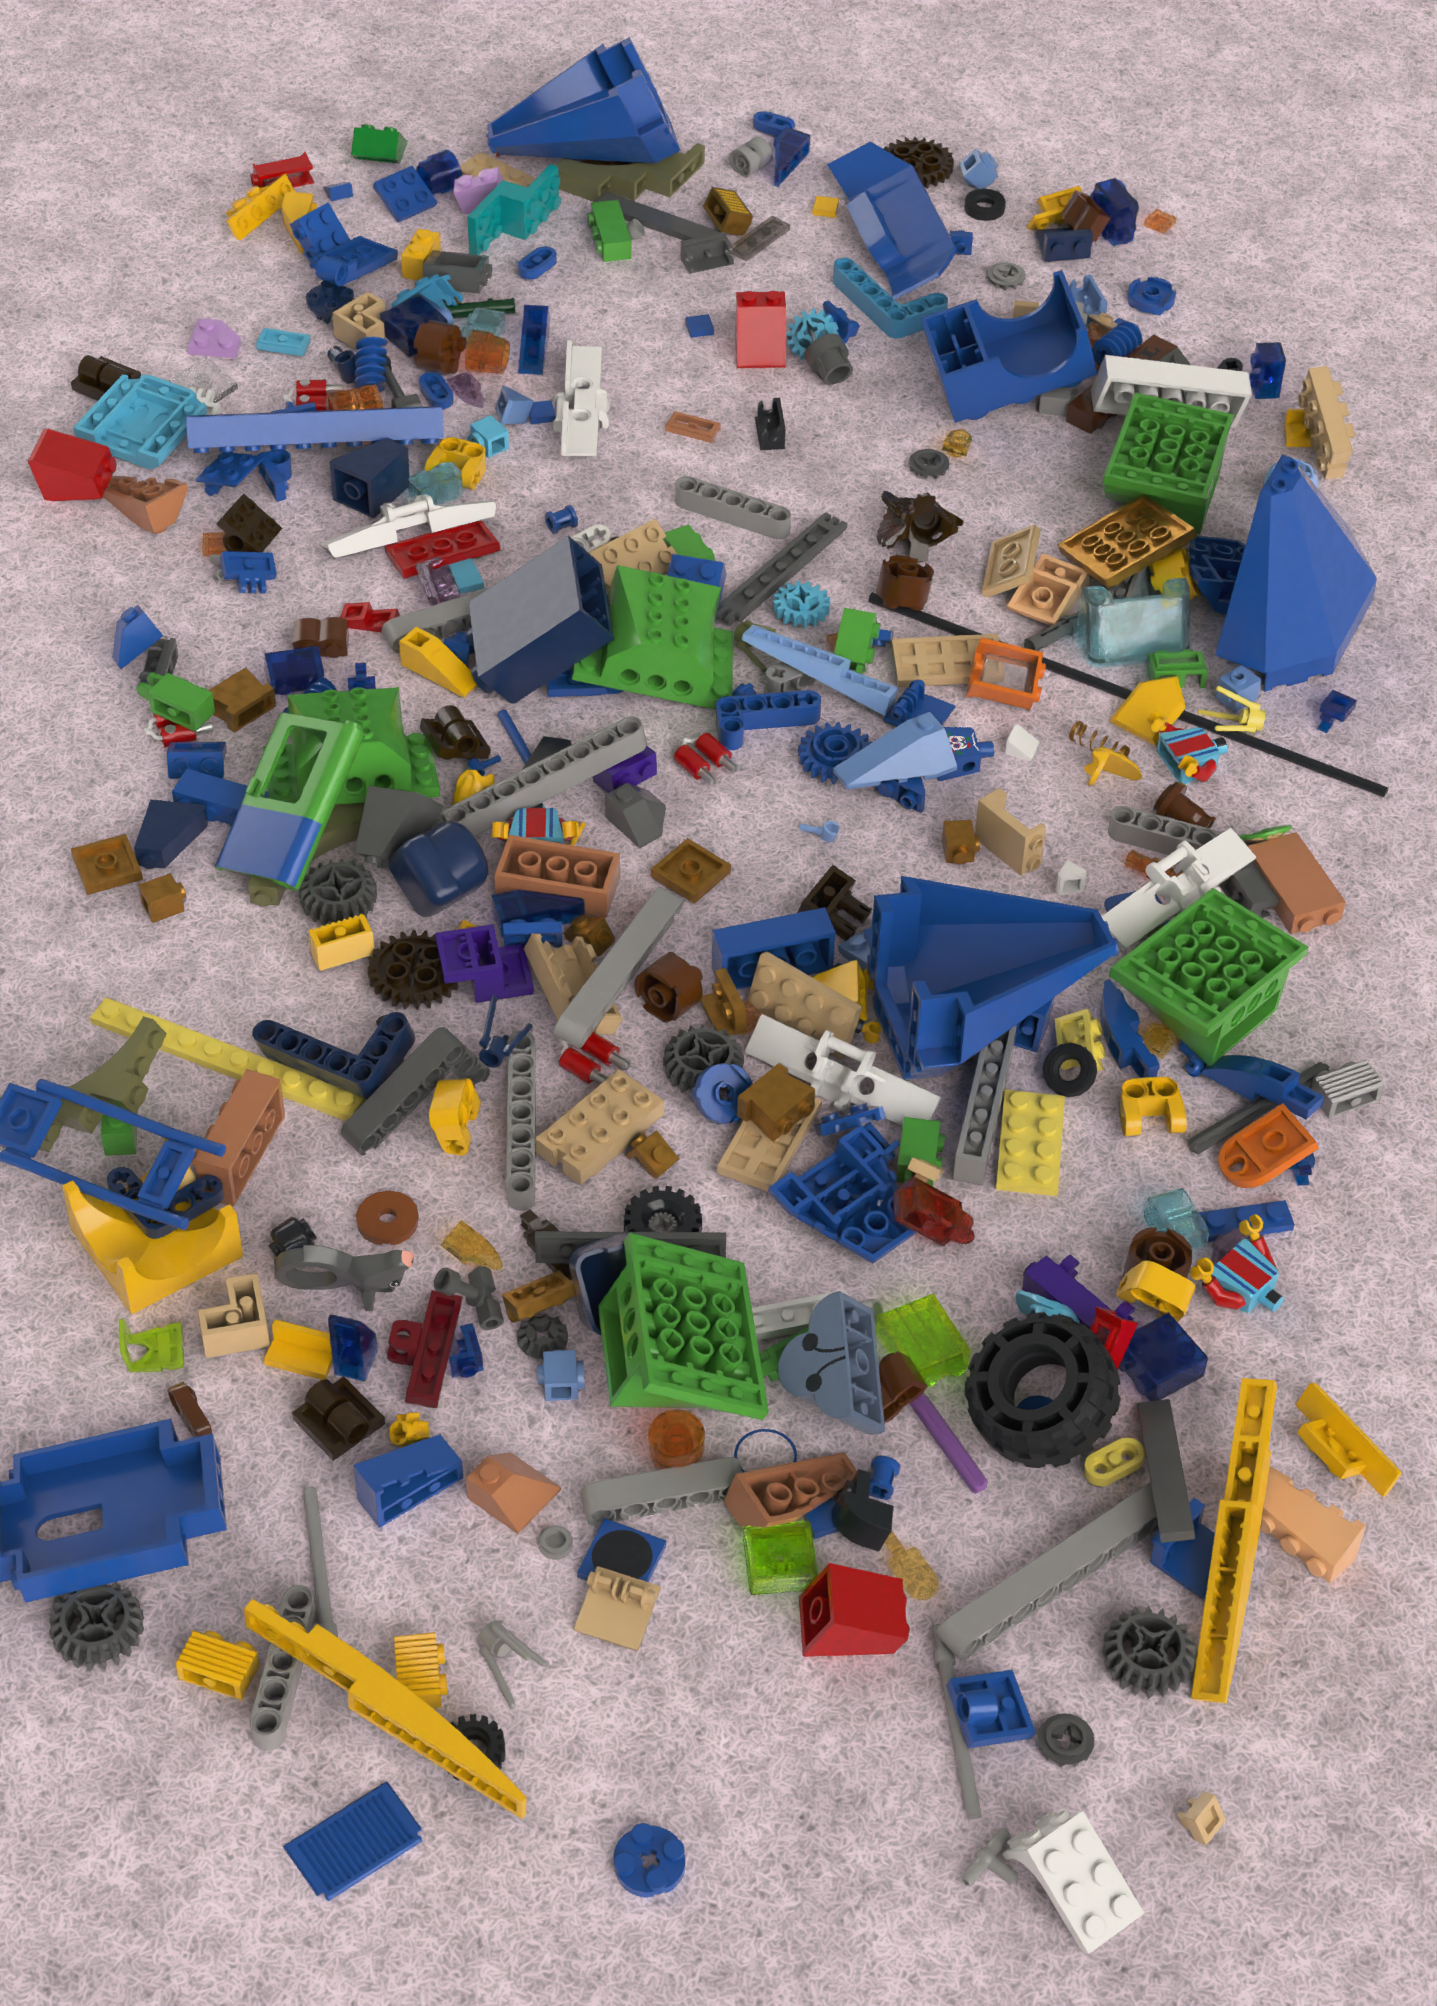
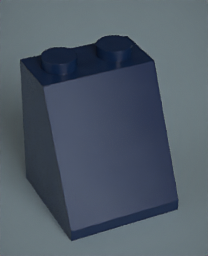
M386 438L332 459L330 461L333 500L371 518L377 517L381 513V505L392 503L410 486L408 447Z

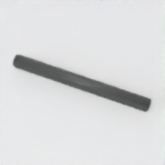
M1322 1062L1313 1065L1300 1074L1298 1083L1310 1089L1313 1078L1321 1071H1329V1066ZM1262 1096L1190 1138L1187 1142L1190 1151L1195 1154L1204 1152L1258 1120L1279 1105Z

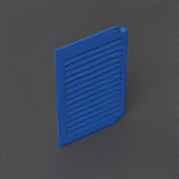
M386 1781L290 1841L283 1848L317 1897L324 1893L325 1899L330 1901L421 1843L422 1838L417 1833L422 1828Z

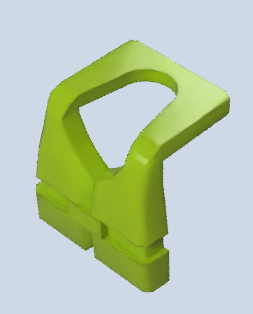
M119 1319L120 1353L130 1372H163V1369L169 1368L171 1371L183 1368V1327L180 1322L168 1324L163 1328L157 1327L141 1333L131 1334L125 1319ZM126 1342L131 1345L143 1346L148 1349V1352L141 1359L133 1363Z

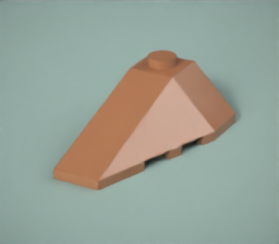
M112 476L109 481L111 486L106 488L102 497L141 529L159 534L166 531L168 526L176 522L189 488L187 483L175 479H166L164 483H157L156 478L137 481L136 477Z
M844 1452L737 1473L733 1478L724 1503L739 1526L766 1528L794 1522L842 1492L846 1481H852L857 1473V1469Z

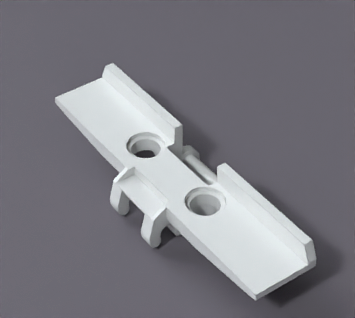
M567 340L565 392L557 393L554 398L556 419L553 421V430L555 432H562L561 456H597L599 420L602 422V428L607 429L609 427L607 411L610 409L608 393L600 388L602 347L572 346V340ZM578 387H587L588 389H578Z
M427 494L415 495L407 499V505L395 507L392 503H384L380 506L382 518L377 522L362 526L320 544L323 548H328L332 556L337 558L398 542L395 530L429 522L431 532L433 533L494 517L496 504L494 501L484 500L437 506L433 504L431 496Z
M1229 828L1197 850L1187 841H1183L1178 844L1177 850L1158 863L1152 862L1147 865L1146 873L1152 881L1101 917L1104 921H1107L1112 937L1117 939L1118 944L1125 951L1173 916L1180 914L1212 888L1221 893L1218 885L1257 857L1232 828ZM1181 861L1174 871L1176 874L1184 872L1178 877L1174 875L1170 878L1165 871ZM1155 894L1163 895L1167 899V905L1159 904L1155 899Z
M761 1014L744 1051L773 1066L781 1063L788 1069L789 1074L811 1083V1087L815 1088V1097L819 1095L833 1101V1108L841 1112L846 1111L851 1103L856 1105L867 1103L868 1107L883 1106L886 1119L903 1126L904 1117L931 1120L942 1098L933 1092L872 1065L876 1056L874 1051L868 1050L866 1052L834 1037L833 1033L828 1030L818 1040ZM834 1051H837L861 1062L858 1070L855 1071L829 1059L830 1052L834 1053ZM815 1053L817 1063L813 1070H811L807 1066V1059L811 1054ZM865 1078H871L875 1085L872 1093L864 1095L859 1087L861 1081Z

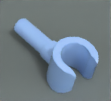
M833 821L826 822L823 827L800 824L799 830L820 835L826 842H833L836 834H838L839 825Z

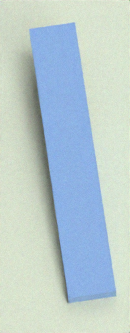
M752 625L743 633L742 640L884 716L895 704L899 687L849 670L850 659Z

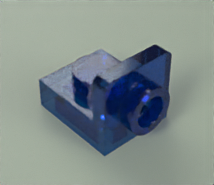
M473 1323L460 1326L461 1339L456 1340L459 1354L449 1357L452 1378L459 1376L469 1378L477 1372L484 1371L482 1352Z

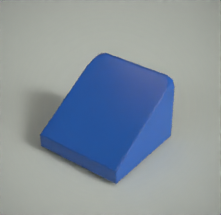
M351 182L324 186L330 201L353 197Z

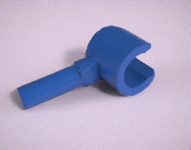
M497 755L481 762L476 758H472L468 763L469 770H476L481 776H484V769L500 762L501 757Z

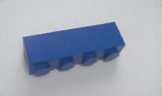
M186 769L173 788L172 795L174 802L206 805L208 821H219L232 826L248 786ZM265 791L264 798H269L268 791Z

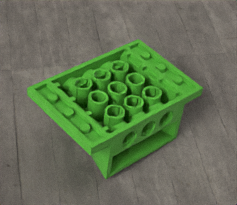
M1135 392L1104 474L1105 498L1125 505L1145 494L1194 527L1196 533L1200 535L1220 475L1227 437L1234 414Z
M617 565L607 594L614 639L577 664L574 663L571 680L716 710V702L720 698L732 696L733 631L714 628L722 587Z
M399 687L380 689L353 688L350 691L325 690L322 693L288 695L289 714L340 723L350 720L359 724L362 727L361 731L365 734L335 805L365 803L368 786L417 792L428 798L440 797V786L429 742L421 733H412L408 736L404 734ZM294 728L291 731V744H285L268 784L269 799L289 803L299 801L326 738V733L301 728Z
M1212 888L1110 968L1109 977L1119 982L1120 985L1151 1010L1208 1066H1211L1277 1010L1290 968L1306 956L1309 947Z
M629 1232L624 1240L627 1265L598 1306L610 1407L703 1409L739 1414L763 1420L769 1413L745 1264Z

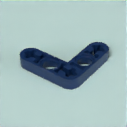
M118 1167L110 1171L107 1176L108 1190L131 1199L139 1198L137 1195L143 1182L131 1169ZM205 1175L178 1190L168 1209L164 1210L188 1218L191 1221L223 1200V1184L217 1176ZM118 1181L127 1182L129 1190L126 1192L125 1187L120 1182L117 1183ZM209 1189L210 1191H214V1192H213V1193H210L209 1191H205V1192H204V1190ZM181 1202L191 1204V1207L186 1211L174 1209ZM123 1209L149 1238H161L178 1229L164 1223L159 1225L154 1222L150 1223L153 1219Z

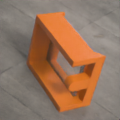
M981 637L974 651L966 698L980 697L1030 710L1034 702H1039L1042 687L1038 686V681L1043 678L1046 664L1042 663L1044 652Z

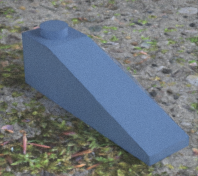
M931 712L903 722L835 766L833 773L846 789L879 786L882 781L896 779L898 783L908 782V778L923 776L924 780L935 779L957 770V763L945 728Z

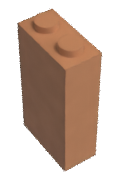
M1297 832L1247 846L1257 857L1253 862L1280 899L1278 905L1274 906L1273 909L1290 934L1300 931L1306 933L1314 927L1324 924L1333 925L1342 919L1346 901Z

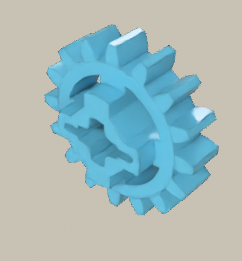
M812 309L811 314L808 315L804 310L802 311L803 317L799 318L795 315L796 323L788 324L792 332L786 333L789 340L787 344L792 349L795 356L799 355L801 360L805 359V351L813 342L811 330L815 335V340L827 334L839 335L837 331L839 328L836 322H833L834 320L831 315L826 316L824 310L817 314L815 309Z
M797 581L794 586L786 583V589L779 587L778 593L774 594L773 612H776L777 619L783 618V624L792 622L794 628L798 624H802L803 628H807L809 623L817 626V620L824 622L825 616L829 615L830 597H827L826 590L820 591V585L812 587L809 581L806 584H801L800 581Z

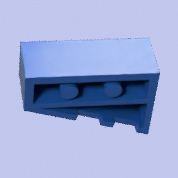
M441 1434L353 1465L357 1499L379 1528L463 1479L462 1460Z

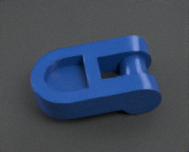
M767 111L758 112L753 116V127L756 130L774 135L775 138L785 140L789 132H792L795 128L794 120L789 117Z

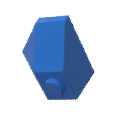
M139 605L126 609L116 624L112 658L121 670L163 637V634Z

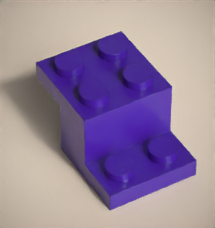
M493 924L435 933L445 984L471 980L476 1003L491 1001L493 995H496L497 1000L534 994V986L524 951V944L498 947Z

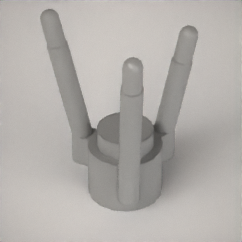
M495 1620L488 1623L478 1636L479 1641L484 1645L480 1653L487 1660L509 1707L514 1708L516 1705L494 1656L504 1657L513 1650L525 1661L532 1659L542 1667H546L547 1662L518 1640L499 1621Z

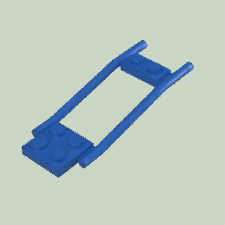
M44 1079L37 1081L36 1091L12 1083L8 1084L0 1099V1147L6 1148L0 1152V1162L24 1169L62 1185L73 1180L84 1194L181 1230L187 1229L189 1225L188 1218L165 1211L164 1209H168L196 1154L194 1152L195 1148L222 1157L226 1151L224 1144L172 1128ZM62 1098L169 1139L168 1141L165 1140L137 1195L139 1197L138 1201L30 1159L31 1157L34 1158L63 1104L61 1102Z

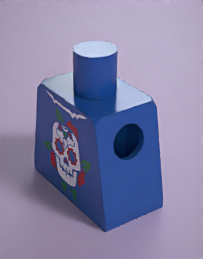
M944 727L957 763V770L937 777V780L944 781L980 772L981 758L994 757L993 742H978L974 729L971 727Z

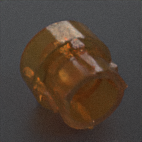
M472 330L466 347V370L481 374L491 372L503 374L509 360V341L505 340L506 338L494 336L491 332Z
M669 1410L661 1413L652 1421L648 1431V1444L654 1467L658 1466L660 1469L680 1468L698 1463L705 1449V1430L698 1417L684 1410Z

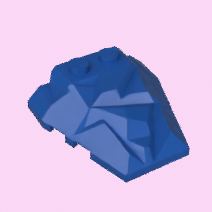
M1197 535L1195 539L1190 541L1189 574L1213 609L1220 614H1227L1245 545L1239 540Z
M862 1125L840 1138L833 1154L801 1176L797 1177L793 1172H790L768 1188V1192L788 1214L872 1264L920 1230L918 1221L906 1196L901 1195L895 1183L897 1177L894 1171H889L884 1160L885 1152L882 1146Z

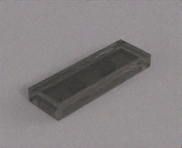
M771 216L732 244L733 251L729 252L747 262L788 232L790 224Z

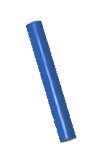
M500 710L497 716L524 764H526L532 754L507 710Z

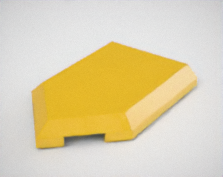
M1178 675L1140 682L1112 716L1110 722L1156 746L1160 734L1151 730V723L1147 721L1148 717L1153 711L1158 710L1166 716L1167 722L1173 725L1186 709Z

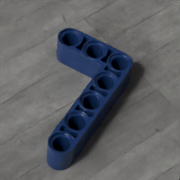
M392 1012L383 1018L358 1056L273 1020H263L257 1023L252 1031L254 1040L267 1058L367 1099L398 1068L416 1039L406 1016L401 1012Z

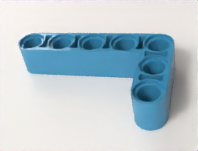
M838 258L834 262L833 284L890 338L900 339L924 330L920 318L948 308V298L942 293H931L900 305L852 259Z

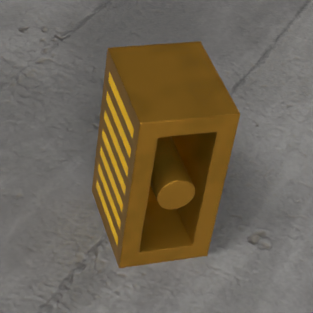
M711 187L703 205L720 232L739 236L745 235L753 219L749 209L736 191Z

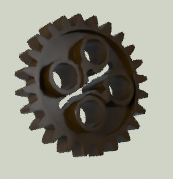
M905 137L904 142L897 139L896 144L890 142L889 147H884V150L912 165L926 188H929V184L937 186L938 182L944 183L945 179H949L950 174L953 173L954 158H952V152H948V147L942 148V143L935 145V140L926 142V138L920 141L917 137H914L913 140Z
M412 930L411 936H406L403 931L400 932L399 939L391 935L389 936L390 943L381 941L380 949H373V957H369L367 969L370 987H374L376 995L382 994V1001H387L391 998L392 1006L402 1002L404 1009H407L409 1004H414L415 1009L419 1010L420 1003H425L428 1008H431V1001L435 1000L441 1004L442 995L450 998L451 990H458V982L445 984L435 934L432 937H428L427 930L421 936H417L415 930ZM421 952V954L419 955L420 963H417L418 953ZM411 974H414V983L413 986L410 987L412 982Z

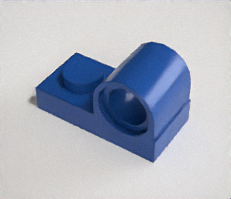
M271 450L257 454V456L264 457V460L258 465L259 473L277 502L286 500V490L289 489L287 480L292 477L290 453L286 450Z

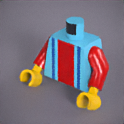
M1158 710L1153 711L1147 719L1151 723V730L1160 734L1157 753L1179 783L1187 784L1194 780L1206 782L1217 770L1219 755L1228 751L1227 743L1223 737L1211 740L1204 729L1200 727L1191 729L1175 728L1167 722L1166 716Z
M540 803L532 808L517 809L514 818L509 819L507 822H492L491 838L497 837L499 840L506 842L509 835L563 844V841H571L574 837H580L579 821H565L562 818H558L556 809L545 808L544 804Z
M1254 1214L1249 1217L1252 1228L1248 1220H1243L1239 1224L1240 1232L1250 1236L1251 1239L1249 1241L1244 1238L1215 1265H1213L1209 1258L1204 1257L1197 1260V1265L1190 1270V1275L1194 1280L1202 1279L1203 1289L1208 1293L1215 1305L1235 1310L1240 1309L1247 1314L1259 1303L1275 1312L1284 1301V1297L1274 1290L1279 1275L1278 1269L1264 1236L1258 1233L1263 1227L1262 1218Z

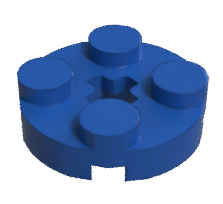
M1148 277L1147 281L1140 282L1139 278L1129 285L1128 304L1139 311L1161 315L1164 311L1171 309L1175 303L1176 290L1173 291L1172 284L1165 279Z
M725 1063L707 1067L697 1078L695 1087L692 1089V1098L696 1102L700 1113L709 1121L716 1124L737 1122L741 1120L737 1116L738 1096L753 1083L747 1072L737 1065ZM728 1087V1101L719 1098V1088Z
M646 1823L635 1825L632 1831L626 1833L615 1847L613 1862L617 1879L628 1892L645 1898L654 1897V1895L673 1890L680 1883L685 1872L684 1844L665 1828L650 1826ZM653 1854L656 1856V1861L659 1864L657 1866L651 1864L648 1869L644 1868L641 1857Z

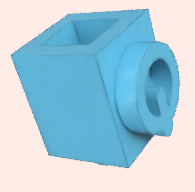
M490 415L470 424L471 434L467 436L468 441L482 445L488 458L509 449L508 430L493 416Z

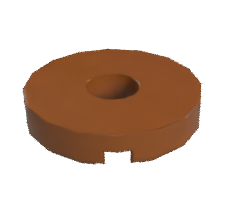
M389 1190L376 1192L367 1197L358 1207L356 1214L358 1231L364 1239L376 1245H382V1243H390V1245L400 1244L409 1239L417 1230L419 1220L417 1205L410 1197L401 1192ZM384 1214H392L396 1217L393 1221L387 1223L379 1219Z

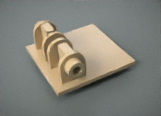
M597 1566L595 1572L591 1571L588 1576L587 1585L590 1586L573 1630L638 1651L661 1586Z

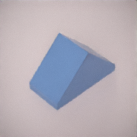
M502 385L495 410L501 423L524 424L527 422L534 401Z

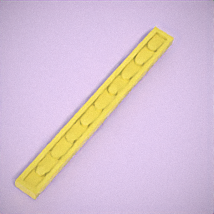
M107 997L90 1017L91 1024L128 1038L131 1037L143 1016L154 1019L167 1033L159 1050L237 1080L242 1078L246 1069L279 1078L284 1098L347 1121L366 1101V1098H362L301 1071Z

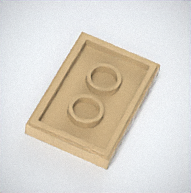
M1032 525L992 541L981 591L984 597H992L1031 582L1040 536V529L1037 525Z

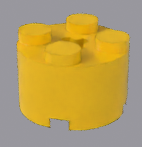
M1182 547L1167 554L1162 560L1155 561L1149 565L1151 572L1154 573V575L1150 576L1152 586L1155 591L1160 589L1161 594H1159L1164 609L1200 596V589L1189 574L1190 557L1186 549Z

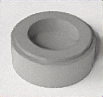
M552 1526L546 1528L540 1534L539 1549L546 1558L559 1560L570 1554L573 1547V1539L571 1533L566 1528Z

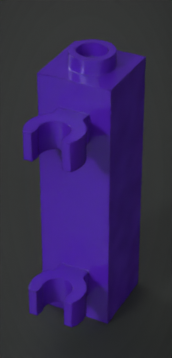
M1047 1255L1037 1263L1032 1262L1023 1273L1022 1290L1068 1306L1076 1314L1081 1325L1084 1324L1090 1329L1095 1318V1306L1110 1309L1074 1279L1078 1274V1271L1074 1268L1080 1262L1072 1255L1065 1257L1059 1265ZM1124 1301L1116 1308V1316L1133 1321V1317L1130 1314L1135 1311V1308L1127 1301Z

